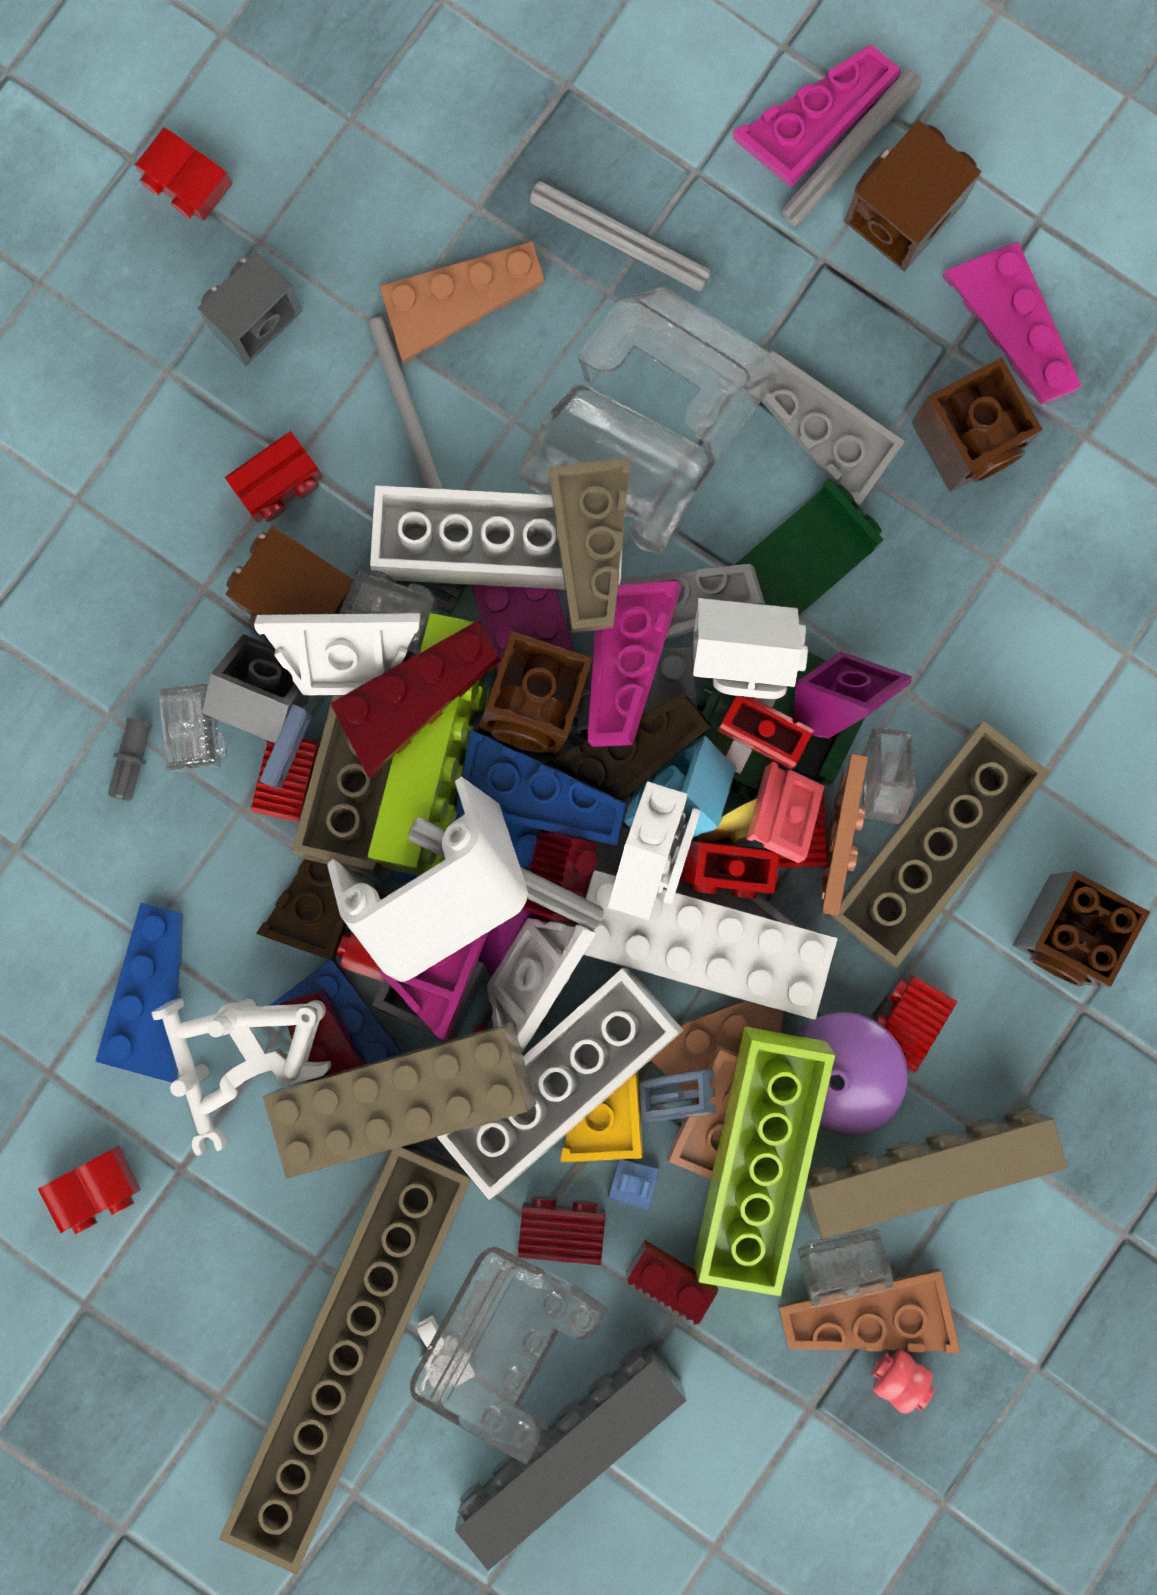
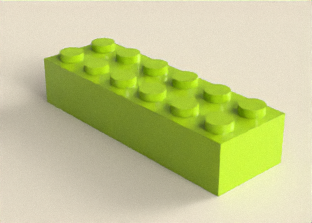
M430 613L420 653L474 622ZM486 674L463 696L455 698L441 711L443 714L431 725L428 723L419 731L402 752L393 755L368 853V858L383 867L420 876L445 860L444 857L411 842L408 839V832L417 818H422L444 830L456 820V806H453L457 792L455 780L462 777L471 729L477 730L476 726H473L476 712L482 711L485 704L487 689L483 687Z
M744 1027L693 1260L699 1283L781 1296L835 1059V1054L826 1041Z

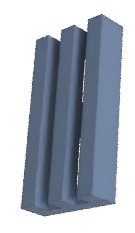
M292 704L259 780L260 782L278 790L282 788L312 719L311 714L306 709Z
M700 1070L639 1080L641 1122L650 1123L716 1113V1105L711 1104V1097L715 1096V1088L710 1087V1080H715L714 1071ZM698 1082V1089L650 1096V1089ZM699 1099V1104L656 1111H651L650 1108L653 1105Z

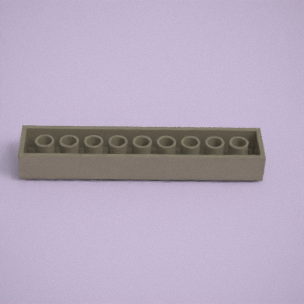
M410 1144L392 1149L219 1540L297 1575L471 1182V1178L462 1167Z

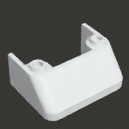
M463 777L455 780V784L465 815L455 820L446 829L442 838L445 860L380 900L372 882L334 859L327 863L341 918L380 969L397 981L412 979L507 921L522 910L527 900V886L499 803Z

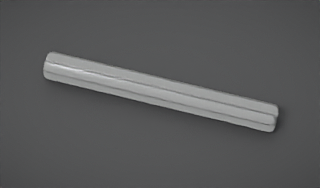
M907 69L901 74L783 207L781 216L793 227L798 226L919 90L922 79L911 69Z
M542 181L537 182L532 189L530 202L533 205L697 291H701L710 277V270Z
M417 818L408 832V839L445 858L442 849V838L446 830L422 818ZM521 868L527 886L528 899L589 929H596L600 924L604 914L601 906Z

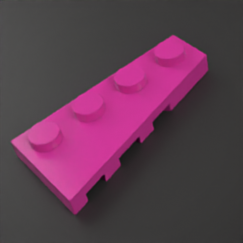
M869 45L829 70L828 76L814 85L807 84L796 91L795 97L779 107L774 105L761 113V118L749 126L744 124L734 130L733 140L792 188L899 78L901 68L874 46Z
M1018 241L944 271L942 275L944 280L960 294L964 300V306L972 316L975 314L988 331L987 336L1011 361L1010 366L1040 405L1073 393L1081 387Z
M678 581L618 585L614 626L609 629L595 630L588 726V742L592 747L633 745L682 588Z

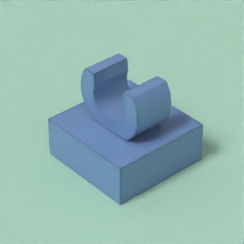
M619 1159L608 1198L648 1210L659 1174V1168L630 1159Z

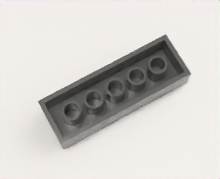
M650 1343L643 1349L636 1346L621 1359L622 1367L611 1377L607 1373L600 1376L588 1388V1391L591 1393L579 1404L575 1400L567 1404L557 1414L556 1418L559 1421L548 1431L540 1428L533 1433L524 1443L527 1449L515 1459L511 1455L504 1458L493 1469V1478L483 1486L479 1482L474 1484L461 1496L460 1501L462 1504L457 1511L458 1517L455 1531L487 1571L687 1401L682 1381Z

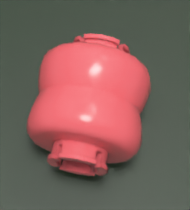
M896 1351L891 1357L888 1353H885L877 1361L873 1368L874 1370L871 1372V1375L876 1377L873 1384L875 1394L890 1401L893 1407L900 1413L908 1414L915 1408L921 1411L929 1403L933 1396L932 1394L935 1392V1389L930 1387L933 1380L931 1370L916 1363L906 1351Z

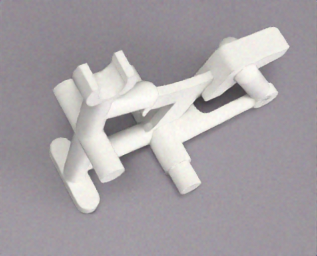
M183 998L169 1001L151 1012L153 1020L162 1019L180 1075L171 1084L170 1090L177 1097L186 1094L198 1133L192 1139V1149L197 1156L207 1151L205 1137L213 1140L216 1151H220L227 1146L226 1134L219 1127H213L209 1113L233 1100L238 1093L237 1087L244 1081L272 1070L280 1084L287 1086L321 1077L331 1068L330 1061L308 1062L319 1021L326 1014L325 1005L319 1000L310 1001L308 1004L256 1006L255 1001L252 999H245L223 1005L218 1013L182 1023L178 1010L185 1006ZM296 1025L288 1053L280 1047L266 1052L252 1027ZM209 1033L212 1037H219L229 1033L246 1061L227 1072L220 1080V1088L204 1097L200 1083L209 1076V1069L204 1064L194 1065L186 1038Z

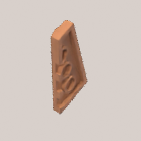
M529 242L381 285L380 290L403 366L413 361L416 355L430 347L433 349L447 341L446 338L465 327L468 329L480 322L482 317L496 309L501 310L544 285V277L534 244Z
M939 1268L778 1304L785 1339L789 1349H865V1351L906 1350L907 1352L923 1353L925 1351L961 1353L942 1271Z

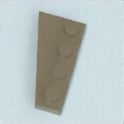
M631 457L548 468L571 633L609 629L614 626Z

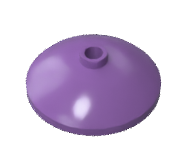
M835 1012L816 1018L798 1032L796 1036L826 1041L835 1054L819 1128L838 1135H863L882 1127L897 1113L907 1092L908 1068L900 1045L886 1028L871 1018L860 1014ZM833 1075L842 1076L845 1086H837L833 1082Z

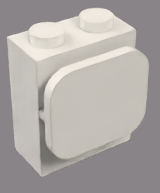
M698 598L693 633V676L713 678L714 687L718 691L729 695L766 699L783 697L786 694L787 686L795 687L797 672L805 671L808 647L804 646L806 625H799L798 608Z
M647 781L624 847L608 905L609 908L649 920L657 893L662 892L663 887L667 888L663 902L672 904L701 810L693 808L689 822L685 821L686 815L683 813L688 794Z

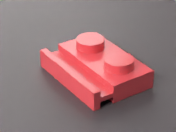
M775 762L767 765L764 769L746 839L750 841L755 839L763 843V847L797 863L806 859L824 786L790 769L784 771L778 768V764Z

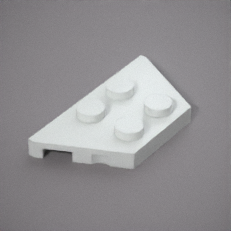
M420 613L257 615L254 624L258 634L264 633L276 649L274 656L283 668L290 671L293 682L303 695H345L403 662L414 633H417L421 618Z
M528 918L487 984L489 1002L493 1008V1027L513 1022L521 1052L524 1051L540 1023L548 1014L553 1002L563 986L568 982L570 975L595 937L596 932L580 925L575 927L559 922H545Z

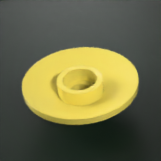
M757 799L722 816V820L715 830L707 834L697 835V840L712 842L730 838L733 844L745 840Z

